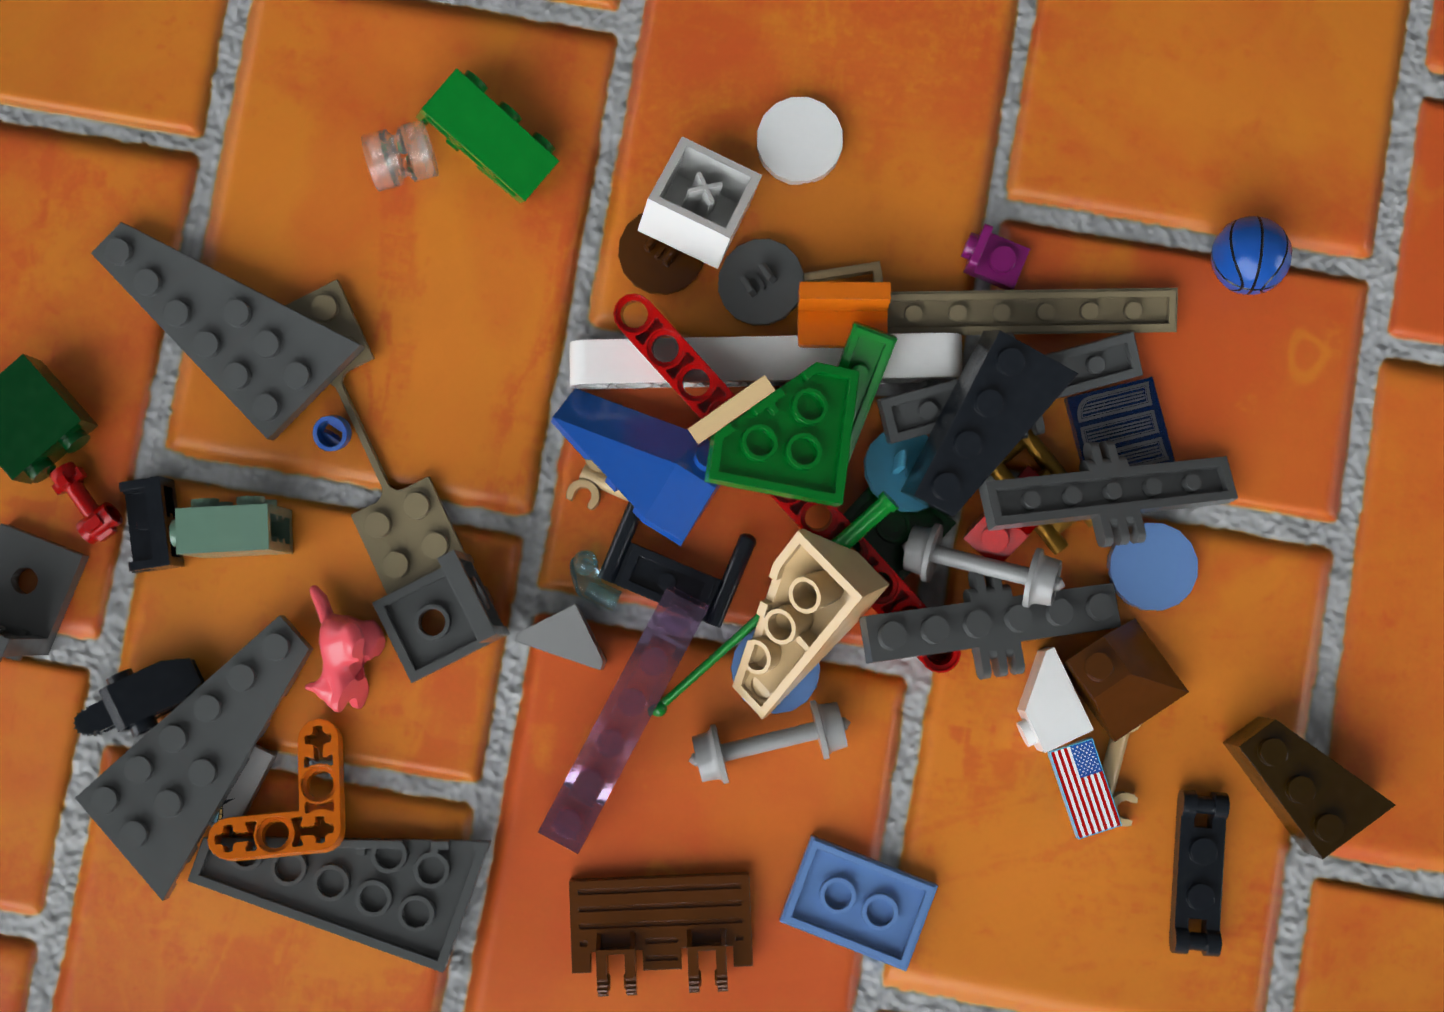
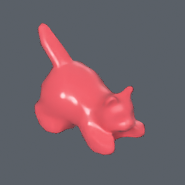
M310 586L309 592L319 621L322 624L319 633V646L323 660V671L319 679L306 684L305 689L314 692L335 712H341L348 702H350L352 707L361 709L366 702L369 692L364 664L366 661L382 653L386 642L384 632L374 620L362 621L350 615L334 614L327 595L318 586Z

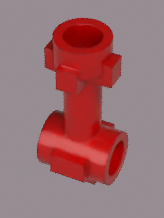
M72 461L67 462L50 473L49 477L54 482L51 487L57 495L67 493L84 518L76 524L77 531L82 538L90 544H95L98 541L104 542L118 532L116 527L123 522V518L119 511L108 502L98 506L83 484V480L88 476L84 469L76 467Z

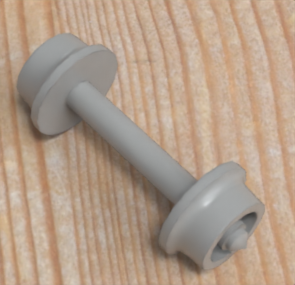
M935 523L933 527L914 525L908 540L901 545L904 551L903 569L918 574L923 582L929 583L936 565L941 564L1025 585L1022 606L1030 608L1032 604L1052 606L1056 592L1065 587L1062 578H1060L1062 561L1046 556L1042 548L1035 550L1030 568L941 546L943 525Z
M816 700L810 701V708L814 722L721 744L716 724H712L707 732L692 736L695 753H692L689 762L695 767L698 766L702 782L721 780L724 784L729 783V777L725 764L726 761L817 739L823 759L826 760L830 759L832 752L848 747L845 730L848 729L851 722L845 717H841L837 702L818 704Z

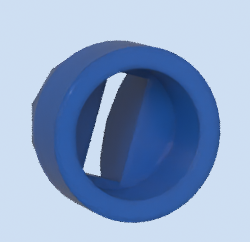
M338 415L322 417L313 427V439L317 446L325 451H336L344 448L350 442L352 436L351 425L345 418ZM330 424L337 430L341 431L342 438L334 432L326 429L327 425Z

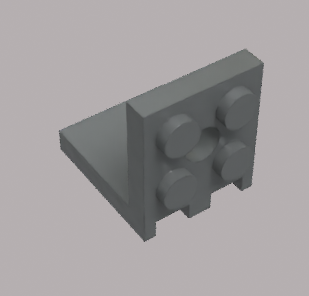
M2 523L0 525V662L3 657L21 661L23 656L49 655L89 556L9 524ZM30 568L36 573L38 583L31 593L26 594L19 586V577L23 571Z
M452 550L437 558L441 565L440 569L372 602L411 683L510 634L507 626L503 625L493 605L494 600L487 586L483 585L473 565L475 562L470 554ZM432 609L440 611L445 618L444 629L435 636L427 634L422 628L424 614Z

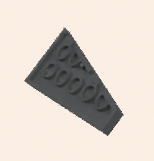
M121 222L91 253L268 440H275L366 348Z
M279 615L75 797L162 901L170 897L177 885L178 877L185 865L194 856L203 834L210 822L214 821L248 763L250 753L259 738L263 737L271 723L270 719L282 698L287 696L314 649L284 615Z

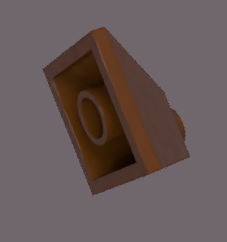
M1136 619L1104 635L1063 664L1072 685L1113 742H1116L1189 693Z

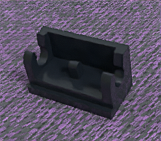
M155 476L120 482V492H123L126 499L133 562L128 563L129 572L137 574L185 567L183 555L176 554V547L171 544L169 535L170 523L175 519V508H177L174 480Z

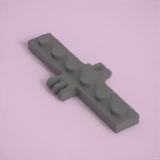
M1012 332L1006 333V334L1012 336L1013 338H1015V336H1014V334H1013ZM1125 332L1044 354L1078 373L1058 398L1143 375L1134 332ZM959 378L877 399L887 443L893 444L931 433ZM1043 416L1031 428L1035 436L1045 433ZM1028 432L1022 439L1028 438Z
M1112 440L1101 441L1099 445L1097 442H1086L1083 446L1085 460L1080 462V472L986 481L979 487L988 531L1091 519L1097 543L1101 548L1110 547L1113 545V542L1117 546L1127 545L1129 541L1133 544L1143 543L1146 539V531L1142 513L1229 504L1238 499L1227 456L1129 466L1126 457H1118L1116 445Z
M973 572L968 574L970 589H965L963 592L964 603L876 614L859 618L866 664L972 649L976 675L980 680L991 678L992 670L996 677L1007 676L1008 666L1013 675L1023 674L1025 671L1021 646L1023 641L1114 629L1121 626L1114 583L1059 590L1056 592L1052 606L1032 604L1030 608L1022 606L1023 595L1013 596L1009 584L1002 585L1001 579L986 575L984 579V575Z

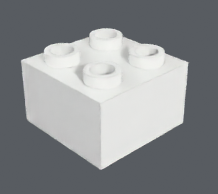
M681 137L647 199L637 231L718 269L750 206L762 175L685 137Z

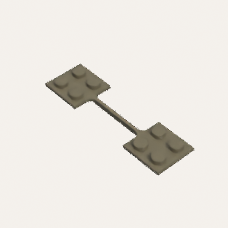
M335 280L285 306L366 347L330 384L337 389L382 487V495L376 503L351 514V517L388 595L440 569L441 565L437 559L438 557L452 550L463 553L465 551L430 477H426L401 490H396L390 485L343 383L344 377L349 371L375 358L339 280Z

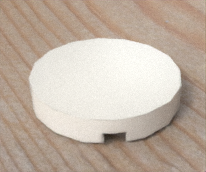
M790 97L775 103L763 115L757 130V151L763 167L775 179L790 185L814 183L824 179L836 167L843 149V130L836 114L824 103L810 97Z

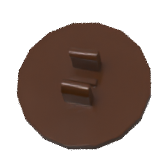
M643 213L639 214L627 224L619 241L618 257L623 273L635 287L649 294L669 295L685 289L697 278L704 262L637 231Z

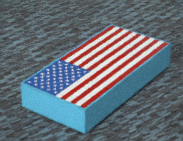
M1085 738L1047 752L1077 839L1122 826L1093 738Z

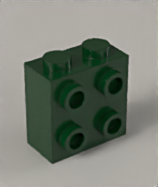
M22 354L0 373V467L14 481L28 484L41 482L56 469L55 463L66 453H73L82 448L90 439L89 433L98 425L41 360Z

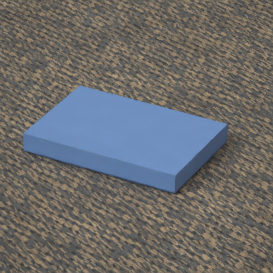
M811 835L779 921L907 971L938 885Z

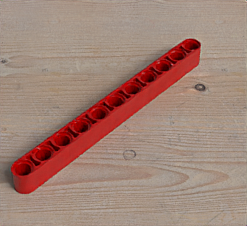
M636 293L627 294L619 299L613 312L614 321L618 328L700 419L735 396L650 300ZM631 303H642L648 312L646 322L638 328L628 327L623 320L625 308ZM663 336L673 337L678 343V355L670 362H661L654 355V343ZM691 370H702L709 377V388L701 396H693L684 388V378ZM770 495L800 529H805L830 541L851 524L837 507ZM814 505L826 506L830 511L829 522L822 528L816 529L806 524V512ZM864 537L858 541L860 545L859 554L877 572L886 573L890 580L889 587L871 606L877 614L899 612L901 608L909 605L915 606L918 609L927 608ZM961 650L947 652L944 657L936 660L930 659L927 655L918 656L917 658L929 670L944 673L952 670L958 664Z

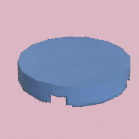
M1144 523L1146 539L1143 543L1133 544L1129 541L1127 545L1117 546L1113 542L1107 556L1109 581L1114 583L1115 593L1126 604L1140 610L1163 611L1178 605L1191 593L1198 577V558L1192 543L1179 530L1164 523Z

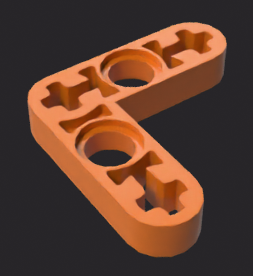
M314 719L306 723L299 732V811L229 817L219 820L212 826L207 839L209 849L213 855L226 861H245L326 853L340 846L346 831L344 754L342 734L334 724L325 719ZM318 730H323V733L331 737V742L323 744V758L327 761L333 759V765L318 763L309 766L310 760L319 762L318 748L310 744V739L318 737ZM328 773L333 778V789L325 797H314L310 792V782L317 774ZM321 819H324L326 824L334 827L333 833L326 834L325 842L321 843L320 838L314 835L300 836L297 821L302 820L300 827L304 829L320 827ZM274 823H285L289 831L286 843L278 848L269 847L265 839L267 829ZM253 824H256L255 830H254V832H253L251 826H252ZM230 828H233V831L237 834L253 835L257 849L252 851L254 843L243 841L234 843L233 851L230 852L229 847L221 844V838L229 836ZM300 837L303 842L302 846H298Z

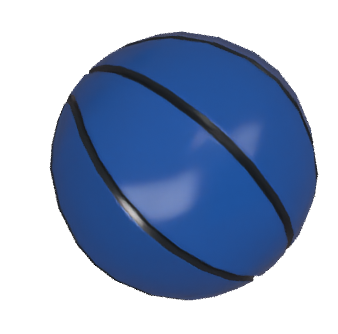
M1260 216L1242 217L1227 224L1217 235L1211 251L1212 269L1218 280L1227 289L1243 295L1265 293L1275 288L1287 275L1291 266L1292 245L1283 228L1276 222Z

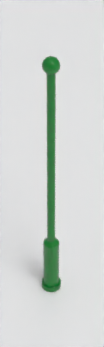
M883 491L870 507L832 541L850 549L888 514L898 510V505ZM756 614L665 697L652 701L650 704L651 714L656 717L663 716L667 712V706L757 626L760 616Z

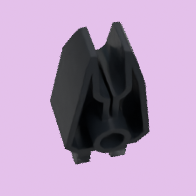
M191 658L159 661L135 673L132 668L126 669L106 679L108 685L98 691L102 700L77 713L73 723L75 724L74 729H77V733H82L84 736L86 734L87 736L102 735L103 732L107 733L115 728L118 732H131L133 737L142 735L153 729L158 724V718L172 712L199 688L205 680L195 660H191Z

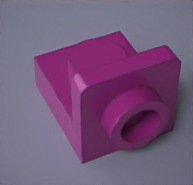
M985 223L979 234L971 232L961 254V257L968 259L963 273L1004 290H1013L1030 248L991 233L993 226Z

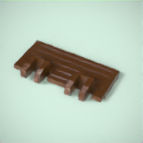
M749 872L570 879L572 973H591V952H596L598 997L609 996L611 989L608 955L625 954L624 989L627 995H637L636 950H643V971L682 969L681 948H687L689 993L700 992V987L702 986L698 951L716 950L717 969L715 970V985L718 987V992L728 991L726 946H733L734 967L753 966Z

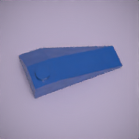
M574 389L552 417V424L586 460H592L607 476L605 482L614 492L619 490L634 506L632 512L640 521L679 546L683 544L721 486L704 482L710 441L706 439L698 444L687 429L579 389Z

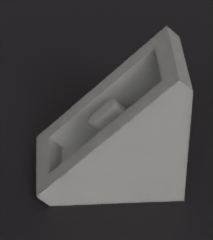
M574 604L518 632L515 642L598 670H603L607 661L578 604Z

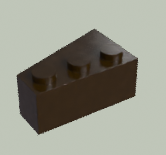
M1257 717L1223 742L1302 851L1320 859L1326 858L1395 806L1393 802L1276 719Z

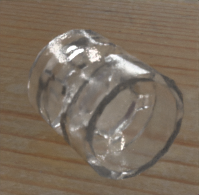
M422 119L399 125L395 134H391L384 129L362 135L361 140L366 163L374 185L379 192L403 186L406 177H410L413 181L417 182L439 176L433 146ZM400 153L408 155L404 158H401Z

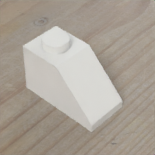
M1055 647L1039 649L1017 708L1022 720L1017 722L1016 725L1028 747L1034 745L1036 750L1046 753L1094 729Z

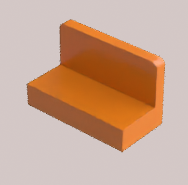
M799 282L798 346L800 348H844L854 321L888 333L891 282Z

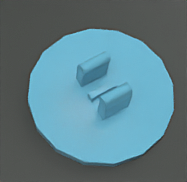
M883 432L868 446L863 461L865 479L872 493L879 498L878 495L885 491L896 502L900 512H919L929 508V506L901 492L928 436L922 435L889 444Z

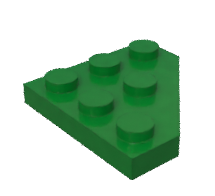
M816 362L734 421L717 431L710 438L704 482L833 507L842 505L860 371Z

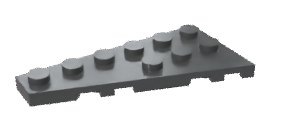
M206 836L202 840L187 881L443 973L449 962L492 840L344 838L340 846L326 853L245 861H226L213 855L208 846V836ZM227 836L221 838V844L229 847L230 852L233 851L234 843L243 841L254 843L252 851L257 849L253 836ZM265 836L269 847L278 848L286 843L288 837ZM301 837L299 839L298 846L303 845ZM318 837L321 843L325 842V837Z

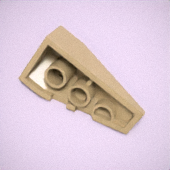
M800 529L796 532L773 562L769 574L772 580L766 598L760 601L756 613L760 617L753 638L746 643L732 685L761 719L766 718L850 631L859 621V618L865 615L889 586L858 552L805 529Z

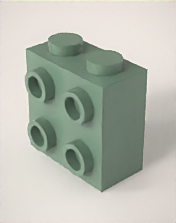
M265 496L236 497L237 505H233V502H219L217 498L191 499V507L175 508V519L171 521L169 527L170 541L176 547L177 555L199 558L293 554L292 510L277 506V500L265 499Z

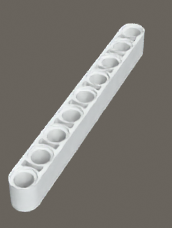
M891 334L897 337V341L880 384L921 383L926 380L944 382L960 377L963 371L961 334ZM798 335L684 338L728 387H748L763 375L767 377L772 386H783L816 362L837 366L843 348H800L798 346ZM659 338L654 343L653 351L659 361L670 362L678 355L679 347L674 338ZM629 339L575 340L569 343L571 388L587 390L672 388ZM699 369L688 372L683 382L684 388L709 387L710 384L707 374Z

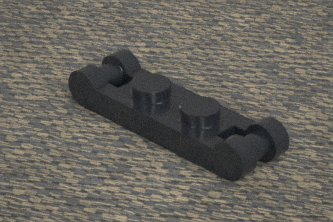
M1183 789L1178 793L1169 946L1172 953L1187 954L1189 950L1201 951L1203 956H1220L1222 949L1220 921L1226 820L1230 809L1227 793L1211 792L1210 796L1197 795L1195 790ZM1197 813L1208 814L1207 826L1194 825ZM1189 918L1202 919L1201 932H1189Z

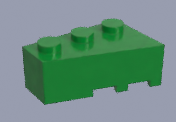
M456 68L423 106L416 118L425 126L428 123L434 126L447 138L446 143L456 151L460 149L478 165L477 168L516 201L519 203L526 201L559 162L552 155L555 151L554 146L538 132L531 136L519 125L522 118L508 104L501 101L497 105L485 94L488 87L474 73L467 70L463 74Z

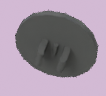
M753 239L737 246L726 257L719 272L718 292L724 307L737 320L752 326L771 325L785 319L797 307L799 282H804V272L799 259L786 245L771 239Z

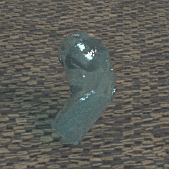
M589 550L577 552L570 562L569 569L575 592L579 596L613 611L622 591L603 583L601 578L597 577L599 574L598 559L593 552Z

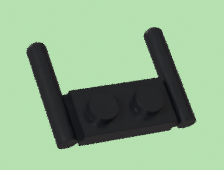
M628 502L597 577L721 628L755 547V537L748 533H743L739 536L722 580L631 543L640 519L632 512L634 506Z

